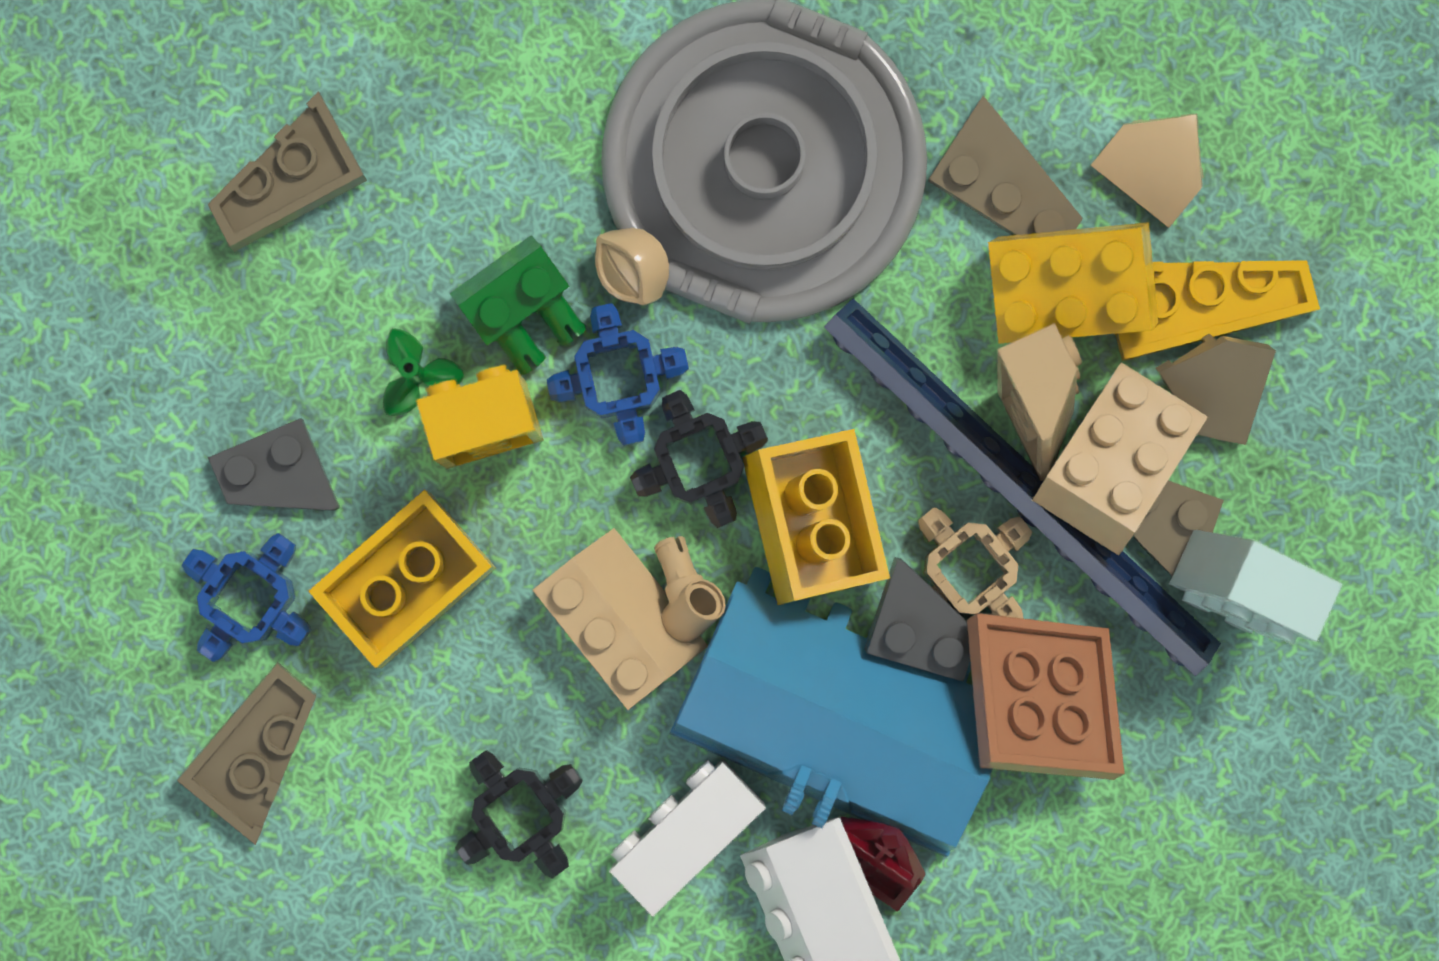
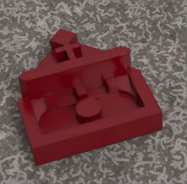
M841 816L840 820L872 895L898 912L926 875L913 848L898 828L869 820Z

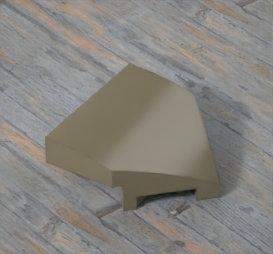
M1207 334L1202 338L1201 345L1173 363L1167 360L1155 368L1171 394L1208 416L1198 435L1246 445L1276 350L1264 343L1226 336L1216 340L1211 334Z

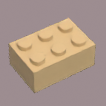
M1121 362L1050 470L1032 501L1112 552L1120 555L1137 531L1208 416Z

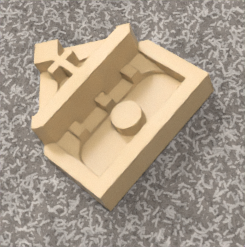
M1197 113L1170 118L1134 120L1132 123H1125L1091 164L1094 169L1168 228H1170L1203 187V168L1201 165Z

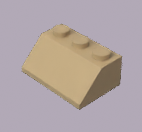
M1055 324L997 349V392L1040 481L1047 477L1054 466L1073 416L1075 395L1079 393L1076 380L1080 379V373L1077 366L1082 364L1081 357L1072 338L1069 335L1062 338Z
M615 528L578 553L533 589V592L627 710L631 709L708 647L701 636L692 642H680L666 631L661 617L663 609L669 603L666 592Z

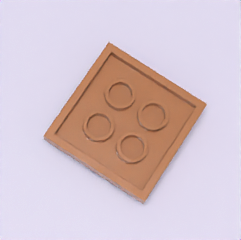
M980 613L967 620L980 768L1115 780L1125 774L1109 628Z

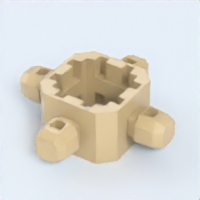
M935 507L918 520L919 529L927 541L934 540L938 545L925 556L924 575L932 583V588L957 613L975 615L985 607H988L991 611L988 615L1024 618L1022 609L1014 597L1007 598L1004 594L1006 590L1017 582L1018 563L1010 555L1009 551L1011 549H1014L1015 552L1018 551L1029 541L1032 535L1031 529L1021 517L1011 518L997 527L999 531L997 535H994L986 524L966 523L954 532L950 527L953 522L942 510ZM974 535L998 563L999 568L1004 574L967 603L941 573V569L937 564Z

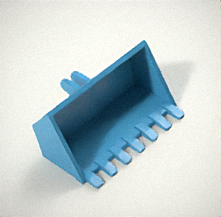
M755 567L747 585L739 581L736 582L725 611L719 620L669 734L790 787L782 811L793 815L795 810L799 808L804 794L819 800L812 815V824L819 828H823L832 807H835L859 819L898 828L907 840L948 857L950 851L957 847L989 782L992 769L980 768L973 686L966 683L971 670V662L969 663L964 681H959L868 654L864 650L868 636L865 638L846 629L852 614L851 608L836 602L833 604L827 620H824L805 611L810 598L777 606L776 598L765 593L771 580L770 572Z

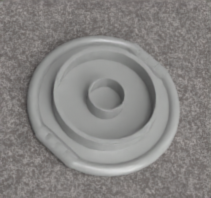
M740 0L703 10L679 22L656 39L635 61L613 99L606 120L602 141L601 164L605 196L617 230L626 228L643 229L653 235L664 248L669 262V278L665 290L750 324L751 322L789 321L817 314L848 300L876 279L896 257L916 221L926 183L927 148L922 118L905 78L892 59L868 36V32L788 0Z

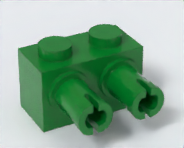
M532 235L450 293L485 344L488 346L490 343L497 341L521 375L532 371V368L524 359V355L527 354L536 367L546 358L545 354L540 351L521 324L529 315L538 312L556 337L560 346L574 341L565 329L566 325L571 328L577 337L582 335L587 329L584 322H581L562 295L564 290L570 286Z

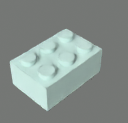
M1193 530L1169 585L1185 592L1182 598L1183 602L1208 613L1213 611L1225 616L1224 621L1248 633L1253 634L1254 631L1271 639L1276 637L1290 644H1294L1297 637L1317 642L1343 585L1255 540L1201 530Z

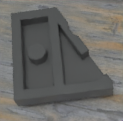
M302 418L208 457L225 500L229 505L328 511L340 508Z
M894 557L889 571L890 578L886 581L864 650L871 655L964 681L970 663L967 621L910 568L901 558Z

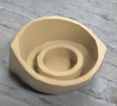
M626 228L612 230L597 237L595 254L597 274L603 287L612 296L624 302L643 306L653 303L662 297L669 278V262L664 248L653 235L643 229Z

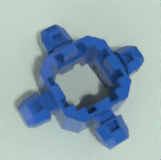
M612 303L593 307L590 315L593 334L598 333L599 338L584 341L574 356L578 373L570 374L569 370L553 374L546 380L550 399L559 403L576 401L575 395L583 394L585 406L592 413L602 419L617 416L618 422L613 424L618 440L623 446L641 443L644 441L645 427L643 416L638 417L637 411L651 408L660 395L661 391L657 377L666 375L668 380L681 376L689 370L685 349L679 347L660 349L661 354L652 356L649 339L634 330L619 333L618 328L623 326L618 310ZM637 347L647 392L639 393L640 395L599 403L589 358L610 351Z
M280 533L270 537L260 549L264 553L261 558H258L251 552L242 551L226 554L218 565L216 564L218 558L204 550L193 549L184 560L182 567L185 573L198 584H201L203 581L206 582L197 595L199 613L212 622L214 626L212 629L206 628L198 641L197 651L212 662L222 659L233 646L230 642L232 638L241 643L259 642L267 640L272 631L275 630L278 632L275 637L289 645L301 646L312 630L308 622L293 611L291 614L286 612L295 600L292 580L278 571L282 566L288 567L295 555L296 544ZM241 566L247 567L278 590L274 596V602L258 625L253 626L252 629L246 628L215 605L219 599V594L235 571L239 570Z

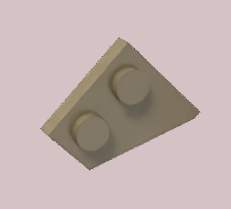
M1167 481L1133 537L1154 560L1173 576L1193 530L1213 533L1224 500Z

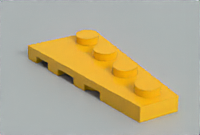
M1307 260L1193 261L1192 263L1153 262L1159 323L1151 331L1118 333L1115 336L1121 359L1126 361L1199 342L1207 334H1211L1215 338L1318 311L1320 306Z

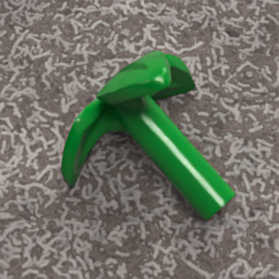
M392 328L386 342L387 357L390 364L398 368L399 373L403 377L389 382L384 391L383 408L386 415H403L417 406L416 400L420 399L419 384L422 382L429 387L449 380H456L457 384L463 381L465 377L464 372L451 360L437 358L425 367H422L420 362L423 346L416 337L401 329Z

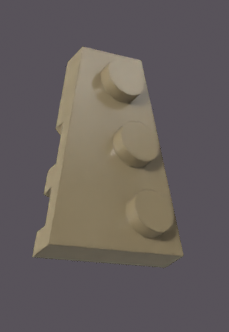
M319 91L306 103L308 108L290 126L286 124L274 136L276 140L255 162L250 161L208 203L229 247L234 252L367 181Z
M982 96L928 180L934 186L1011 235L1073 230L1078 227L1083 219L984 96Z
M277 662L182 772L177 781L256 845L315 701L316 693Z

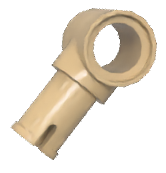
M678 536L676 539L670 537L660 541L654 547L667 582L665 592L669 603L663 609L662 623L666 631L674 639L680 642H692L721 617L725 611V598L721 590L714 583L704 580L703 576L697 574L688 552L685 537Z

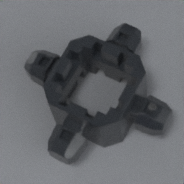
M682 390L662 397V409L667 423L672 421L674 427L661 432L655 445L654 451L660 465L652 467L649 463L636 470L630 476L637 495L648 497L662 492L660 487L669 484L675 499L690 505L705 499L708 506L704 507V510L710 522L716 528L736 521L737 511L732 496L726 497L724 491L737 486L744 470L739 453L746 451L747 454L763 448L768 442L761 422L751 421L736 426L737 432L730 434L725 420L720 417L705 413L693 419L691 413L695 409L688 396ZM713 428L731 472L694 489L691 488L685 491L667 447L703 430L706 431Z
M485 750L471 760L469 766L472 775L478 785L484 783L488 790L474 799L471 818L480 830L478 832H475L473 829L458 841L455 847L465 864H475L490 855L488 849L493 847L501 859L520 862L533 852L538 858L534 863L544 875L550 878H554L568 868V856L560 843L555 846L551 839L560 833L564 827L566 810L558 801V798L563 795L567 799L580 788L583 782L582 777L572 764L562 765L548 775L551 779L545 782L537 770L521 767L505 776L501 771L505 766L495 754L488 750ZM524 780L547 809L553 821L514 848L490 817L486 806Z

